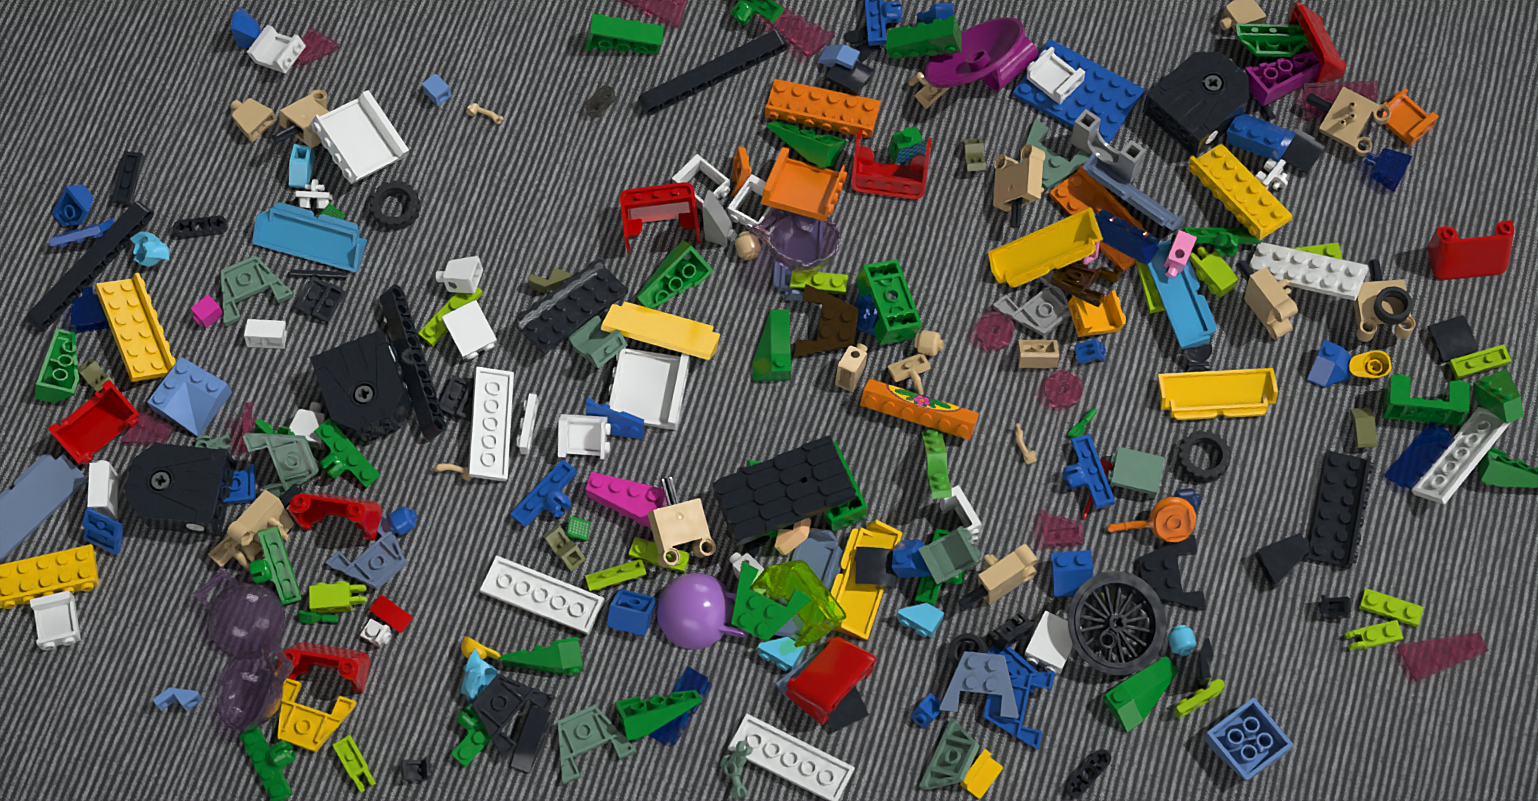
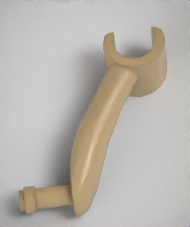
M475 103L468 106L466 113L470 116H475L477 112L485 114L497 124H500L503 120L502 116L499 117L492 111L480 108Z
M1017 423L1015 425L1017 429L1015 431L1016 442L1023 453L1026 464L1034 463L1037 461L1035 451L1028 452L1023 442V430L1020 429V424Z
M438 464L434 468L435 472L452 470L463 473L462 478L467 481L474 478L468 476V467Z

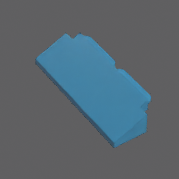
M277 202L270 208V213L263 211L256 216L252 244L348 271L358 272L367 240L359 238L361 229H358L356 223L324 214L317 218L314 217L313 212L310 210Z
M1171 240L1142 248V254L1180 349L1201 347L1209 344L1210 337L1216 332L1217 326L1205 297L1197 295L1196 291L1199 290L1200 285L1189 258L1182 272L1177 273L1176 278L1172 279L1165 275L1167 268L1164 267L1171 248Z

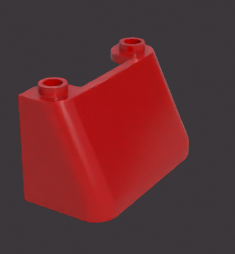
M1508 220L1497 223L1494 229L1495 236L1459 239L1457 231L1450 226L1437 227L1427 246L1433 275L1439 280H1450L1505 273L1509 266L1513 243V221Z
M110 380L101 385L103 387L100 390L101 393L95 392V395L66 419L63 418L61 420L62 424L54 423L48 428L50 434L79 465L89 464L94 459L93 455L126 428H132L139 422L140 414Z
M320 492L295 495L288 508V511L301 529L311 530V525L316 522L322 523L325 515L344 517L352 522H357L358 529L363 530V537L366 540L372 541L375 540L383 513L382 507L376 501Z
M839 636L831 637L825 644L826 648L797 678H791L786 685L788 688L786 696L820 725H823L829 719L827 714L836 709L837 704L860 680L862 681L865 677L868 678L871 675L877 662V658L873 654Z
M299 642L280 654L277 667L284 677L295 681L300 674H308L310 665L338 669L339 674L352 683L354 692L364 693L371 660L362 651Z

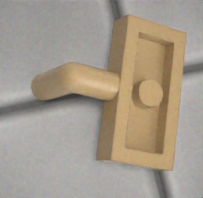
M921 72L915 74L908 81L910 86H914L918 81L924 86L914 96L925 109L930 107L949 89L931 86Z
M919 353L888 365V371L895 382L911 377L915 392L923 395L922 383L918 374L931 369L930 363L924 354Z
M227 536L208 554L220 567L234 556L245 570L249 571L250 562L239 551L242 544L230 536Z

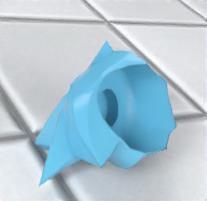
M139 232L130 238L135 244L133 253L136 256L134 260L139 264L149 268L162 259L169 260V248L154 234Z
M474 649L467 664L463 667L465 675L460 693L467 695L468 704L473 703L498 674L493 666L480 659L476 649Z

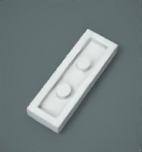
M529 394L528 400L524 402V411L526 413L525 418H521L520 429H522V433L517 438V447L520 448L521 454L529 455L539 403L537 394Z

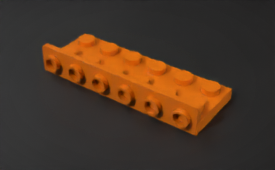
M774 79L768 103L765 105V116L773 120L780 119L788 123L818 127L825 131H837L844 135L851 134L857 136L858 130L863 129L862 138L872 139L881 101Z
M1081 164L1078 166V171L1051 190L1049 196L1068 216H1072L1090 207L1092 208L1103 238L1100 241L1099 248L1119 269H1123L1124 273L1136 264L1137 260L1144 257L1141 249L1154 245L1156 243L1155 238L1150 232H1146L1139 220L1134 219L1130 215L1129 210L1125 206L1122 207L1114 194H1110L1104 185L1089 176Z

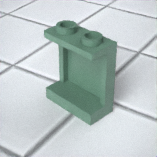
M596 315L570 335L568 339L576 352L597 368H600L624 349L627 343L619 330L616 329L612 333L601 330L603 322Z
M1118 447L1117 452H1113L1110 464H1114L1113 470H1109L1107 476L1110 488L1113 489L1114 486L1144 492L1148 493L1147 498L1155 499L1158 493L1165 457Z
M960 526L929 545L919 548L937 584H941L982 562L980 560L982 554L977 546L973 547L970 541L973 538L967 528L964 529Z

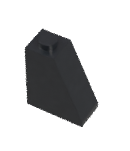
M1301 532L1257 550L1255 558L1272 590H1275L1306 557L1310 545L1305 537L1303 538Z

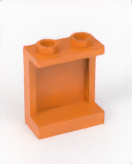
M1405 88L1401 92L1397 91L1389 103L1385 102L1383 104L1389 107L1391 113L1390 120L1384 125L1410 147L1436 124L1439 116L1434 111L1430 115L1427 114L1407 96L1408 90ZM1382 110L1378 117L1385 118L1387 113Z

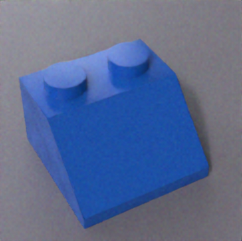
M1091 550L1051 553L1050 569L1054 598L1074 597L1081 585L1093 577Z
M619 589L610 605L607 627L617 631L631 632L637 636H645L650 627L658 598Z

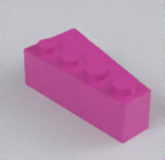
M595 472L590 474L586 487L588 498L609 509H614L619 514L635 520L642 526L645 525L651 528L647 513L663 508L666 505V498L662 488Z

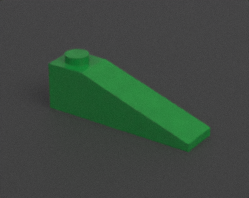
M779 121L767 123V128L808 161L815 163L819 168H827L834 165L848 142L829 134H825V136L815 135L814 130L799 131L798 126Z
M789 309L770 310L753 360V381L791 380Z
M56 328L36 382L35 399L55 403L74 396L79 383L75 332Z

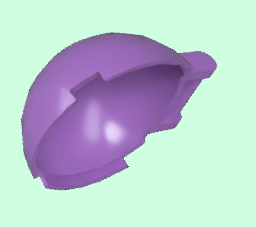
M704 573L683 574L673 579L661 592L656 613L658 625L666 635V638L677 646L699 650L711 647L724 634L737 637H746L747 631L739 627H730L736 594L730 593L720 580Z

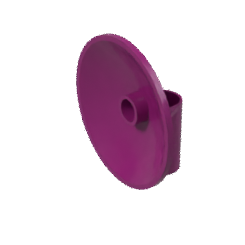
M1012 17L996 18L963 31L961 53L932 56L926 65L924 75L927 82L936 88H951L982 79L990 89L998 92L1027 68L1030 63L1035 61L1039 57V53L1031 40L1025 37V28L1020 20Z

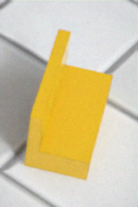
M984 749L968 770L964 781L960 783L961 787L978 799L982 798L1003 770V766L991 758L992 753Z

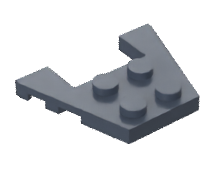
M383 512L377 533L381 536L378 541L352 563L340 551H337L325 563L328 567L378 590L407 565V562L395 534L387 522L388 518Z
M964 651L939 710L958 712L960 691L1002 695L1000 717L1019 718L1005 655Z

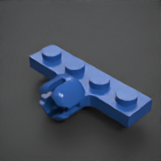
M865 0L869 46L886 44L885 25L902 21L901 2Z
M1090 434L1072 438L1071 444L1078 463L1063 468V479L1068 482L1065 483L1069 489L1081 486L1087 487L1096 509L1115 505L1114 496Z
M562 459L511 512V517L526 528L543 510L549 511L555 517L565 515L560 509L562 507L568 511L571 506V500L561 491L578 473L577 469Z

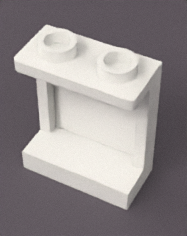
M267 25L247 53L256 64L286 74L306 45L298 35H294L292 38L281 35L272 26Z
M1050 47L1040 54L1036 62L1030 63L1027 68V79L1060 105L1084 81L1085 71L1081 68L1075 71L1054 54L1055 49Z
M476 300L442 316V321L450 332L463 360L466 358L471 360L478 356V352L482 350L486 352L495 347L494 344L497 343V339Z
M561 414L558 428V457H566L567 454L598 455L600 459H605L606 453L609 454L610 442H607V435H610L611 424H607V417Z
M958 485L952 488V498H941L940 509L943 514L952 509L955 510L965 529L967 528L971 533L973 539L970 541L974 544L980 538L982 524Z
M70 591L30 600L31 608L35 613L38 634L36 644L41 650H52L55 646L59 645L69 646L81 640L75 598Z
M1045 611L1025 651L1024 658L1027 659V662L1035 666H1043L1046 671H1054L1055 674H1061L1074 646L1069 634L1068 621Z

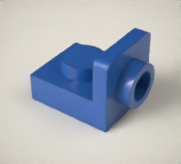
M1096 338L1074 345L1080 365L1096 359L1106 360L1104 355L1106 354L1105 345Z
M930 693L913 711L910 717L923 729H926L942 711L939 710L941 702Z

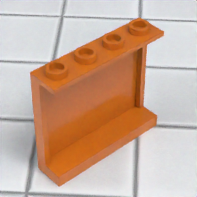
M782 147L763 189L761 204L826 222L828 215H832L839 194H841L843 183L846 182L848 172H845L846 164H843L840 172L819 168L812 164L789 159V149Z

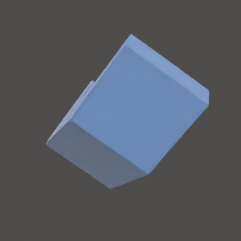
M844 44L826 46L818 62L831 68L835 63L852 69L860 55V51Z
M168 688L152 700L161 711L177 700L188 711L204 699L198 691Z

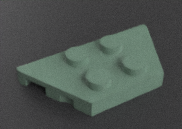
M954 718L950 719L919 785L923 790L963 782L980 745Z

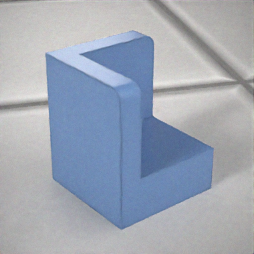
M437 74L432 75L422 83L424 93L437 106H440L452 96L450 87Z

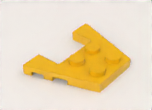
M284 677L278 739L280 741H288L292 745L316 753L356 707L357 702L339 696L332 714L295 703L302 684L301 682Z

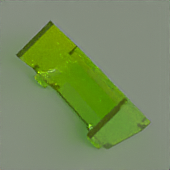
M802 560L767 566L750 586L752 590L765 587L771 597H784L787 602L794 589L811 597V600L796 613L805 624L800 630L801 637L794 644L796 648L816 643L846 619V613L811 567Z

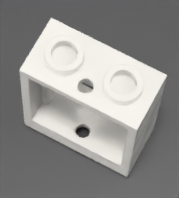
M698 154L672 178V184L688 182L701 170L719 185L713 192L718 200L721 197H725L730 191V180ZM695 194L696 206L702 210L704 201Z
M751 174L728 206V216L733 222H739L745 225L749 231H755L760 234L777 208L769 206L758 222L738 211L751 191L761 196L763 194L766 182Z
M99 460L96 463H90L87 507L106 517L117 519L119 475L110 462Z

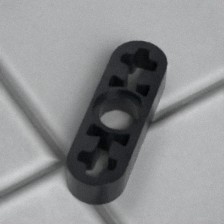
M220 215L178 220L173 225V231L180 239L219 235L228 230L226 219ZM218 222H221L222 224L217 228ZM203 223L206 225L203 230H196L198 224ZM184 226L185 229H183V232H180L179 230Z
M1097 750L1068 782L1066 793L1070 798L1078 799L1082 797L1107 769L1111 762V754L1107 750ZM1104 755L1106 763L1102 761L1096 768L1094 765L1098 761V756L1102 757ZM1085 769L1093 770L1094 777L1092 779H1086L1083 776ZM1081 780L1083 783L1079 788L1080 792L1075 791L1073 793L1071 785L1076 786Z

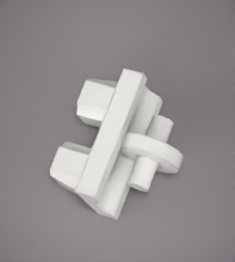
M1270 158L1264 165V169L1270 172V174L1266 175L1259 171L1255 178L1267 190L1272 184L1275 190L1278 187L1285 188L1288 184L1285 179L1287 174H1281L1286 162L1281 159L1278 163Z
M313 179L312 184L305 185V190H311V192L296 191V197L299 198V207L303 209L311 208V199L317 200L316 208L323 210L329 204V200H333V195L330 193L318 192V190L324 191V185H318L317 179Z

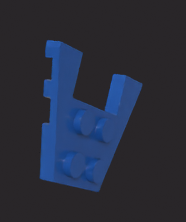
M1047 671L1010 675L1019 718L1000 717L1002 695L988 694L983 717L1035 749H1039L1043 731L1022 727L1030 686L1051 690L1055 672Z

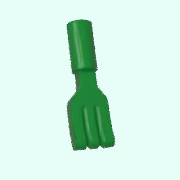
M1091 407L1082 421L1075 424L1067 435L1071 436V438L1082 436L1085 432L1086 424L1096 415L1097 410Z
M300 610L299 622L305 624H314L316 621L338 623V615H321Z

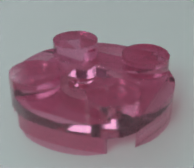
M987 313L981 317L977 324V339L985 349H1002L1012 342L1014 324L1008 316L1005 317L1002 313ZM993 327H996L997 330L1000 329L998 334L991 333L990 331H992Z
M1059 370L1052 373L1047 379L1044 393L1054 408H1070L1079 403L1083 393V383L1076 374L1073 375L1067 370ZM1062 385L1069 389L1066 393L1059 391Z

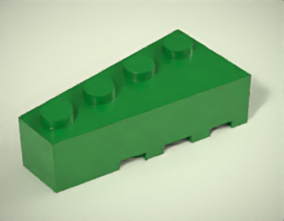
M592 14L586 34L585 50L591 51L592 47L600 48V51H607L608 48L617 49L618 52L632 49L635 53L659 54L662 46L664 26H659L655 23H642L638 20H625L620 17H608L603 14Z

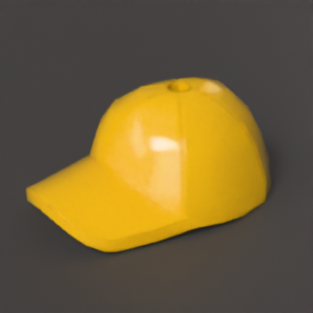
M1378 350L1356 355L1349 363V370L1352 375L1369 379L1384 377L1392 369L1388 354Z
M464 636L461 650L465 657L469 658L474 649H476L481 660H484L487 656L498 661L501 660V655L498 652Z

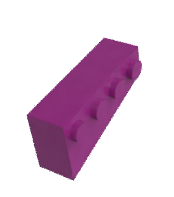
M1314 51L1294 55L1290 59L1285 60L1282 58L1274 63L1267 64L1266 62L1258 67H1246L1245 72L1248 75L1249 91L1262 106H1265L1316 79L1321 64Z

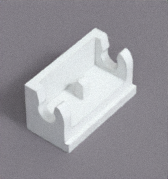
M248 319L244 333L247 347L285 349L287 331L285 330L286 322Z

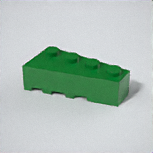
M954 15L948 16V20L934 19L933 23L930 24L921 22L917 23L915 27L903 26L887 30L886 50L889 57L895 59L961 53L962 32Z

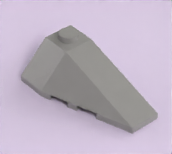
M708 190L702 205L705 240L727 246L728 241L732 240L734 235L732 222L718 198L712 191Z

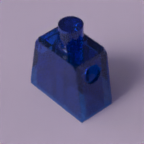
M1383 148L1379 157L1368 152L1364 163L1373 166L1370 173L1371 178L1395 192L1413 156Z
M83 288L82 297L72 300L70 326L75 334L110 328L99 297L93 293V288Z

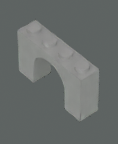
M1085 109L1074 122L1071 144L1090 155L1095 153L1099 163L1128 183H1131L1141 172L1146 150L1132 140L1129 141L1122 151L1112 148L1099 133L1101 119Z

